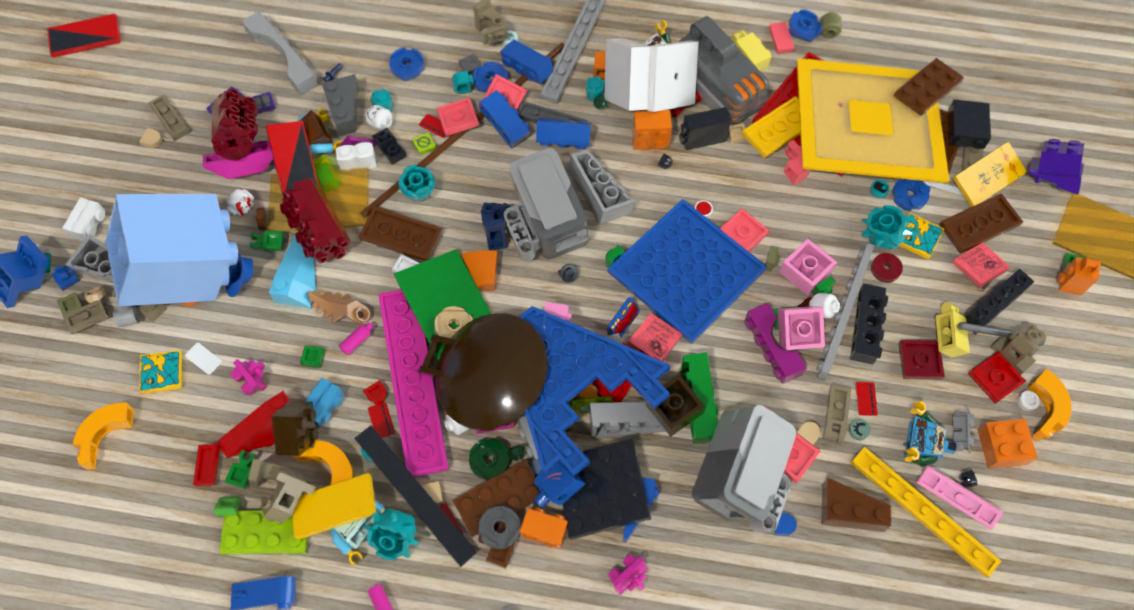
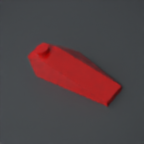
M284 391L265 401L217 441L227 459L238 456L242 450L249 453L254 449L267 448L275 444L271 416L290 401Z

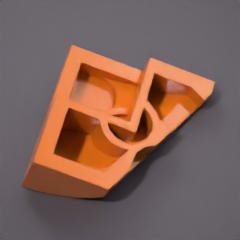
M495 250L462 253V259L478 290L495 291L498 252Z

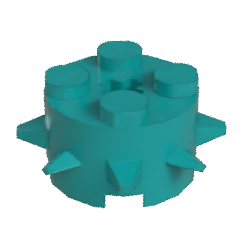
M884 205L883 208L876 207L870 212L868 219L861 220L867 224V229L862 233V236L868 237L869 242L877 247L895 249L905 239L906 234H912L906 228V224L912 217L904 216L902 210L895 206Z
M390 508L385 509L381 514L376 512L372 514L374 524L372 526H364V528L369 531L367 544L376 550L375 554L386 560H396L400 556L409 558L410 545H419V542L414 540L416 526L412 515Z

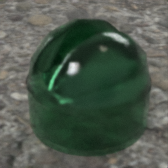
M603 95L594 99V106L598 110L607 108Z
M524 445L508 448L512 460L518 461V456L521 460L524 458Z

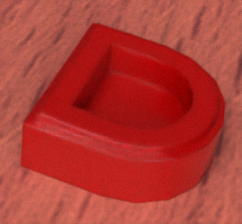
M380 380L363 390L367 399L373 404L383 403L387 398V391Z

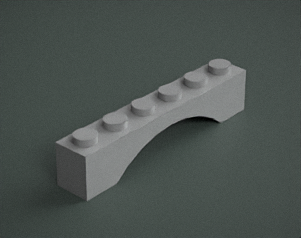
M258 11L242 20L246 32L254 42L268 45L278 50L288 61V78L300 96L318 86L315 71L308 68L304 58H299L296 49L289 46V42L284 36H280L279 30L276 26L271 25L266 15L263 16Z

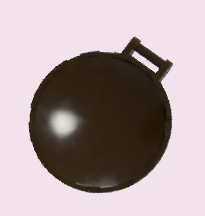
M494 313L468 322L451 338L432 334L431 344L424 363L418 370L421 374L436 378V391L439 402L450 418L469 429L490 431L514 423L521 418L520 415L535 404L546 382L548 359L546 358L544 341L531 324L515 315ZM438 345H444L436 369L430 368Z

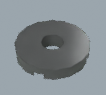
M496 506L489 508L482 515L479 521L478 532L481 540L487 546L493 549H505L517 541L521 524L518 515L512 509L505 506ZM495 523H504L506 530L503 533L495 532L493 528Z

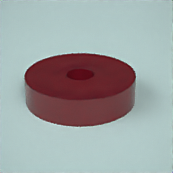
M890 253L877 255L871 264L873 276L884 283L896 281L903 271L900 259Z

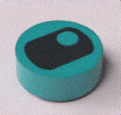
M875 180L870 187V193L876 198L886 197L890 190L889 184L884 180Z

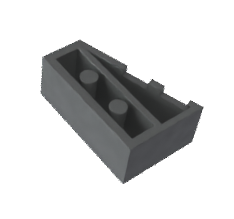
M356 74L322 83L338 136L356 132L359 91Z

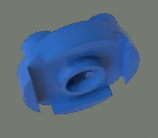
M809 10L795 11L788 22L790 27L789 33L812 42L822 31L821 22L819 23L817 20L818 16Z
M400 48L391 54L390 70L396 77L401 78L402 81H408L418 76L424 70L423 56L414 48H411L412 50Z
M491 61L483 63V66L479 68L477 67L473 73V80L477 91L487 92L493 79H487L490 76L494 78L497 74L508 80L506 69L502 68L500 63Z
M899 179L891 191L895 204L906 211L922 209L930 197V187L919 180ZM908 191L913 192L914 195L909 196Z

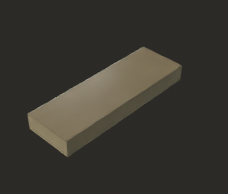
M164 94L148 102L174 141L190 133Z

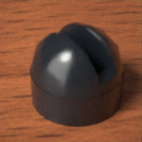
M663 154L658 167L668 169L672 165V159L670 156Z
M973 470L961 473L959 479H964V482L961 483L963 486H977V479Z

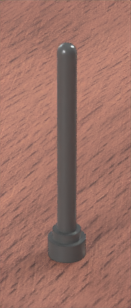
M963 322L957 325L959 330L1007 338L1016 332ZM1046 338L1037 346H1043Z

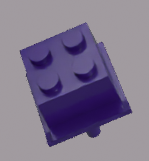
M1059 139L1045 140L1041 158H1032L1028 174L1035 176V183H1042V179L1057 184V187L1079 194L1084 163H1082L1084 143H1080L1077 140H1070L1068 142H1060Z

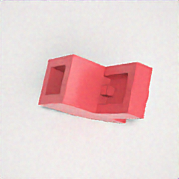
M793 140L788 143L785 154L790 161L786 163L784 173L795 185L804 180L809 175L810 170L802 169L801 146Z

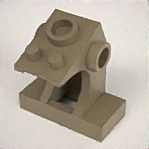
M481 0L473 5L475 28L481 32L486 27H489L488 30L483 32L484 45H492L494 42L508 38L505 19L491 7L490 0Z
M1030 323L1022 332L1017 330L1009 338L1001 337L991 349L996 353L999 351L1018 373L1022 375L1036 361L1032 356L1039 350L1037 345L1047 336L1036 325ZM1010 348H1011L1012 350H1014L1020 357H1018L1016 354H1014V353L1010 350Z
M253 459L248 481L251 486L259 487L266 480L278 482L269 474L273 466L297 477L299 476L288 467ZM283 494L279 504L288 500V494Z
M273 466L269 474L278 480L277 487L271 497L261 496V507L263 516L267 520L283 524L286 519L291 518L293 515L294 507L302 492L304 491L312 495L316 487L309 481ZM283 494H289L288 500L283 505L279 504Z

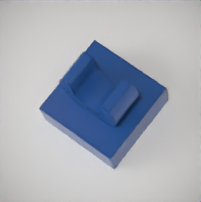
M60 265L51 274L63 291L80 281L76 273L67 266L62 267Z

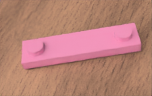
M929 465L925 467L916 481L925 489L991 530L1003 514V511Z

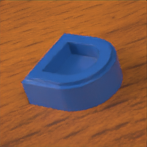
M782 513L775 530V535H791L797 527L795 518L790 514Z

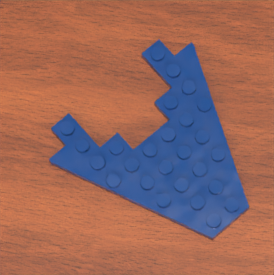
M531 306L519 316L531 324L540 334L546 347V358L548 359V372L543 390L535 404L525 411L544 474L558 462H561L575 476L590 463L589 459L564 431L579 419L578 415L567 403L596 379L610 393L627 380L653 409L670 396V393L658 381L660 377L670 370V366L667 363L534 306Z

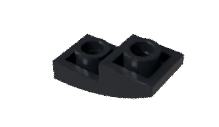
M388 128L372 135L373 140L391 165L407 157L406 152L398 144L395 136Z

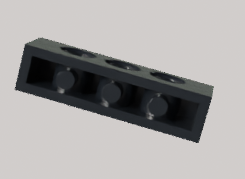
M1018 269L965 316L966 322L982 326L988 325L1035 281L1021 269Z
M864 283L860 288L850 360L873 365L877 359L881 358L882 347H880V341L884 337L882 324L886 320L884 307L888 303L886 288Z

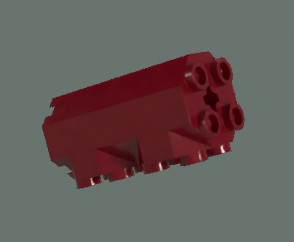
M233 88L224 91L223 94H219L212 105L211 142L217 155L230 161H239L246 157L253 147V140L258 133V125L255 123L258 110L254 99L239 94Z
M312 179L295 182L293 189L287 188L283 192V203L280 204V211L282 214H285L289 228L298 229L295 237L296 241L303 248L304 256L317 259L318 263L344 257L351 240L320 184L315 183Z

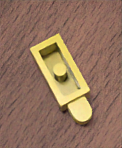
M744 30L731 35V39L737 48L760 71L769 67L772 56L762 45L759 38L753 33L747 35Z
M945 302L941 306V314L936 315L939 352L951 358L970 353L968 332L959 330L957 327L960 322L967 323L966 317L959 314L957 306Z

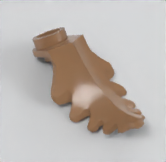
M317 290L307 292L309 302L313 301L312 307H318L317 313L325 311L323 314L324 319L332 316L331 322L348 317L357 324H364L370 317L369 309L357 300H352L350 294H345L341 298L340 293H335L332 297L329 291L326 292V295L322 290L319 293ZM358 311L361 312V318L358 316Z

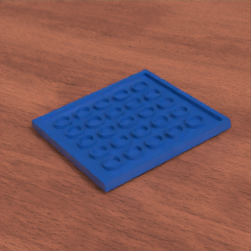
M682 199L607 269V272L668 325L679 331L688 342L693 344L766 271L767 266Z

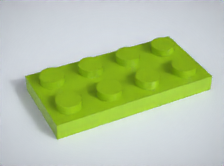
M238 511L236 515L224 516L219 553L221 555L306 554L308 537L299 540L294 538L292 516L281 524L276 521L267 520L263 516V511Z

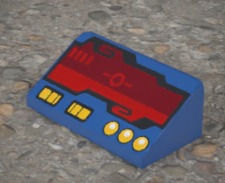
M627 298L608 324V335L619 333L621 339L639 314V310L632 298Z

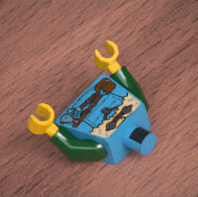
M913 402L916 408H912L910 412L917 416L909 422L904 454L905 461H911L920 467L936 463V461L943 457L944 452L954 454L957 444L946 440V428L941 427L926 411L924 402Z

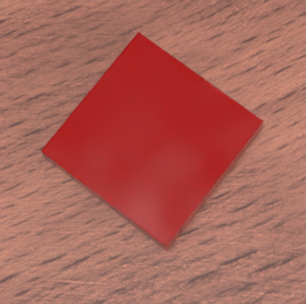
M999 351L968 373L994 404L1026 382Z

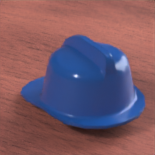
M238 253L237 264L229 266V283L226 285L228 296L235 297L240 291L241 285L250 282L253 277V259L241 257Z

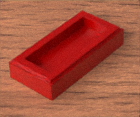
M219 444L198 445L193 480L194 486L216 485L220 454Z

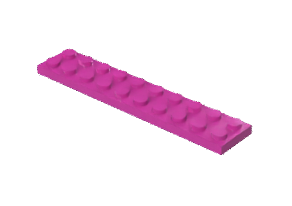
M402 290L378 294L406 468L414 477L448 471L433 377L418 372L428 352L426 337Z

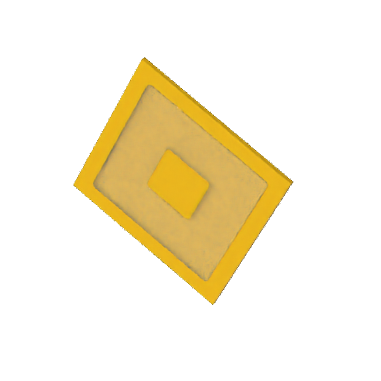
M797 58L802 169L949 183L939 104L936 103L920 116L893 96L896 90L920 72V70Z

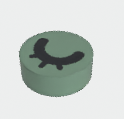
M862 419L854 420L849 426L850 436L858 441L866 439L871 432L870 425Z

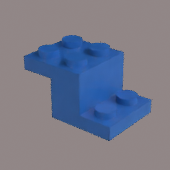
M27 235L20 236L16 251L0 254V300L7 308L15 307L19 292L41 288L48 258Z

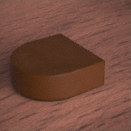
M265 207L256 209V220L259 230H266Z

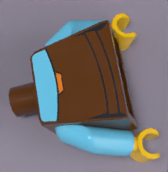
M319 109L317 114L310 110L298 119V121H303L311 154L331 153L333 150L336 153V148L342 143L337 141L332 145L333 140L324 125L329 120L328 114H325L324 109Z

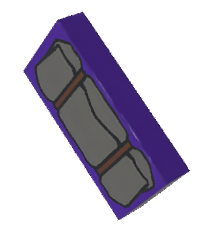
M270 92L251 97L256 102L255 106L257 107L258 114L276 109Z

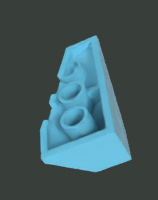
M295 236L273 278L269 294L274 303L311 309L313 301L309 302L307 292L316 290L314 258H306L304 256L303 248L296 241Z

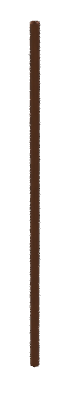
M560 43L546 57L552 60L562 51L564 44ZM522 75L514 83L521 86L528 78ZM481 111L476 114L478 122L485 117ZM468 130L450 136L418 163L417 167L425 168ZM399 180L366 207L360 215L365 219L370 215L374 206L379 207L399 190Z

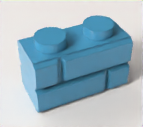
M324 378L320 379L304 401L313 402V407L316 411L315 425L319 427L323 423L329 422L332 417L331 412L335 407H339L344 400L343 391Z

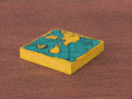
M910 213L908 216H911L912 219L906 224V228L912 234H906L905 239L899 246L929 260L944 228Z
M180 350L140 355L139 392L141 394L182 389V352Z

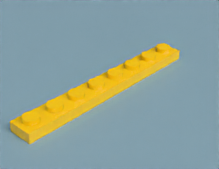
M864 447L850 463L985 578L990 577L1001 563L999 558L867 448Z

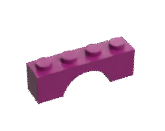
M766 303L748 311L744 322L747 329L752 331L757 346H760L763 350L765 360L768 363L770 362L773 367L774 376L784 384L802 376L807 367L797 351L783 350L773 341L771 329L774 327L777 317L770 305Z

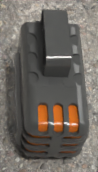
M704 16L691 24L689 34L679 42L699 41L696 91L711 110L726 107L731 124H738L763 107L770 86L769 80L709 16Z

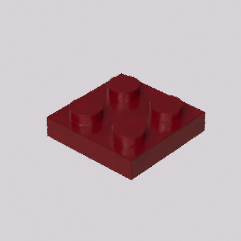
M899 341L903 379H944L942 353L939 352L938 341Z

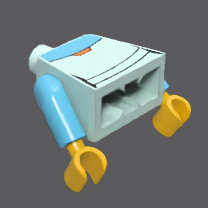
M375 500L376 513L381 514L385 510L384 506ZM373 516L331 529L333 543L344 555H349V561L354 565L357 564L353 562V556L358 554L361 559H363V556L359 552H354L352 548L356 549L367 536L369 531L364 526H372L374 524Z

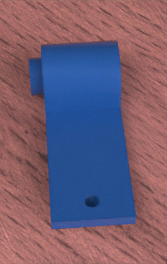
M282 576L234 583L231 589L230 610L270 605L276 606L277 610H290L291 606L295 605L296 578Z

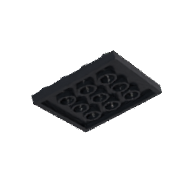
M633 438L582 451L590 461L585 468L577 473L585 485L562 504L565 520L568 521L567 532L570 540L652 519Z

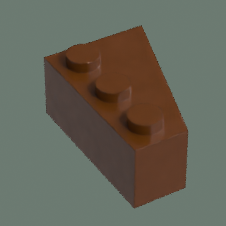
M827 478L822 484L821 525L885 532L891 527V505Z

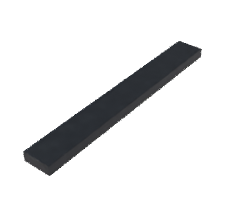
M371 425L354 438L460 568L477 554Z

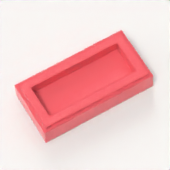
M786 22L769 24V31L777 54L794 52L795 47Z

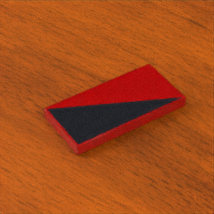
M115 13L47 28L49 50L52 58L121 43L118 17Z
M303 121L266 125L265 128L282 197L283 192L287 188L293 189V184L297 181L312 179L315 183H318Z

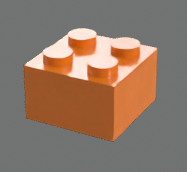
M670 110L634 112L632 125L633 149L643 151L647 149L662 150L669 148L672 132Z
M1026 419L986 422L978 429L988 469L1028 465L1038 458Z

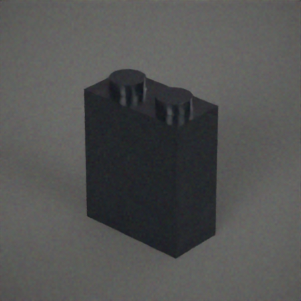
M954 99L948 108V145L985 149L991 140L990 103Z
M726 107L684 116L679 140L684 145L685 150L726 142L731 124Z

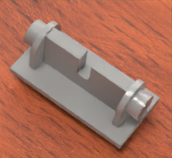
M967 408V413H963L962 410H956L955 414H953V429H961V432H953V440L957 444V451H963L964 448H968L969 453H971V446H975V434H971V427H975L974 415H970L969 408Z

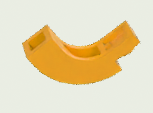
M1046 368L1027 388L1038 395L1046 409L1044 422L1032 435L1038 442L1044 437L1050 438L1054 432L1058 433L1065 428L1070 420L1072 411L1071 399L1066 387L1056 375Z
M127 402L104 406L90 414L79 426L73 440V446L80 450L77 454V461L80 466L86 470H95L97 450L102 438L111 431L132 428L134 409Z
M315 440L314 448L310 446L300 456H293L297 462H322L329 465L332 471L331 485L356 477L346 455L331 443Z

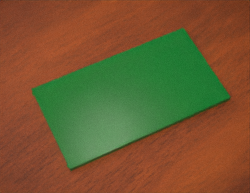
M457 249L394 273V277L429 345L431 344L432 334L437 335L434 329L435 318L443 309L451 306L461 307L468 315H471L473 320L491 314ZM453 321L449 327L456 329L459 325H456V322ZM440 344L438 345L437 351L435 353V356L438 361L444 348V345Z

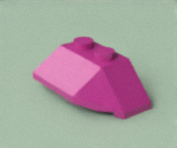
M269 141L253 142V147L247 156L239 161H230L217 155L216 152L210 155H203V167L226 179H237L249 174H259L265 171L273 159Z

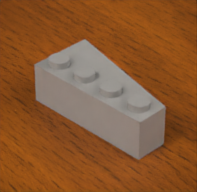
M588 150L571 155L568 168L599 224L632 213L636 201L625 193L626 190L613 180V176L610 173L605 172L600 162Z
M89 234L65 265L76 273L114 284L107 246Z

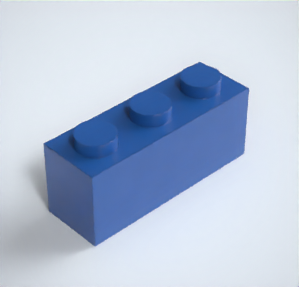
M515 39L500 51L502 63L506 67L514 69L518 74H523L529 80L535 81L538 84H541L554 72L550 58Z
M498 90L480 101L479 110L511 149L528 137L530 133L528 124L519 118L516 109L511 108L507 103L506 97L500 94Z
M538 118L536 142H539L540 145L550 146V144H557L558 147L573 145L577 149L589 147L591 122Z

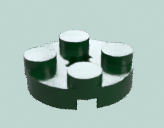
M483 439L475 443L469 452V465L471 471L478 478L487 481L508 469L510 462L508 450L499 440ZM486 455L488 457L493 455L494 462L486 464L484 457Z

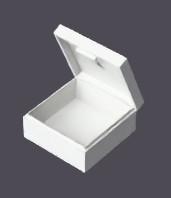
M606 39L604 99L629 111L648 109V111L656 112L695 104L699 41L691 40L647 46L628 39Z

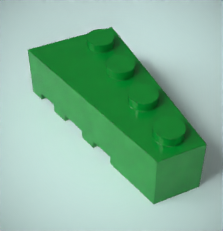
M708 354L683 355L679 369L680 376L704 405V413L689 424L693 444L710 443L718 424V408L714 401V388L711 381Z

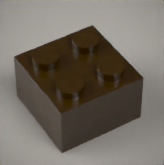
M679 374L662 385L670 393V396L660 405L653 409L646 401V406L670 437L704 413L703 403Z
M289 401L271 416L276 455L300 456L318 438V430L315 425L316 411L313 407V402Z

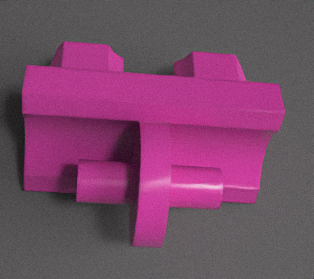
M236 359L233 362L235 368L230 375L237 382H241L244 378L246 379V382L241 386V390L245 394L252 395L257 390L264 391L267 388L261 379L264 376L262 371L265 368L262 361L255 363L254 360H250L248 363L247 361L241 362L239 359Z
M629 554L623 560V564L627 568L621 573L617 568H614L608 573L614 589L619 595H622L627 589L632 592L635 588L640 591L645 588L642 581L646 578L644 573L648 569L644 564L643 558H636Z

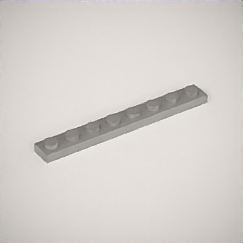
M586 0L553 68L554 72L549 76L540 94L541 99L557 104L605 4V0Z
M867 243L864 249L860 248L856 258L859 259V263L855 264L852 269L853 279H849L845 288L848 290V293L843 295L840 305L843 306L842 310L837 312L834 319L837 324L835 327L832 326L828 335L831 338L830 343L825 344L822 354H825L824 360L820 359L816 368L819 371L817 378L825 381L829 375L875 245Z

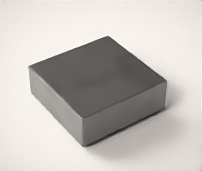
M474 54L459 60V65L463 71H468V75L473 74L477 67H481Z

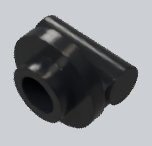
M566 264L561 270H558V275L565 282H573L577 279L579 271L576 265Z

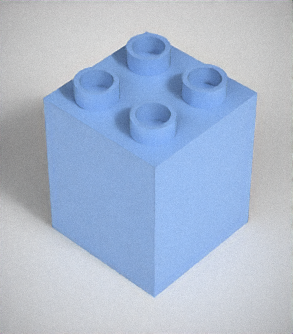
M116 194L106 236V246L118 306L216 300L221 286L228 285L229 266L236 265L238 261L237 245L234 241L228 242L226 233L230 228L229 213L227 210H220L216 194Z

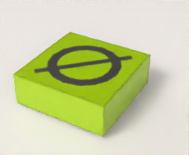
M428 132L412 139L420 156L436 149V145Z

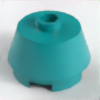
M411 165L403 170L398 185L400 191L412 201L419 202L426 200L430 196L435 186V178L427 167L425 169L417 167V165Z

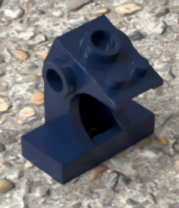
M483 203L480 212L489 250L507 248L503 220H505L504 211L511 207L510 204Z

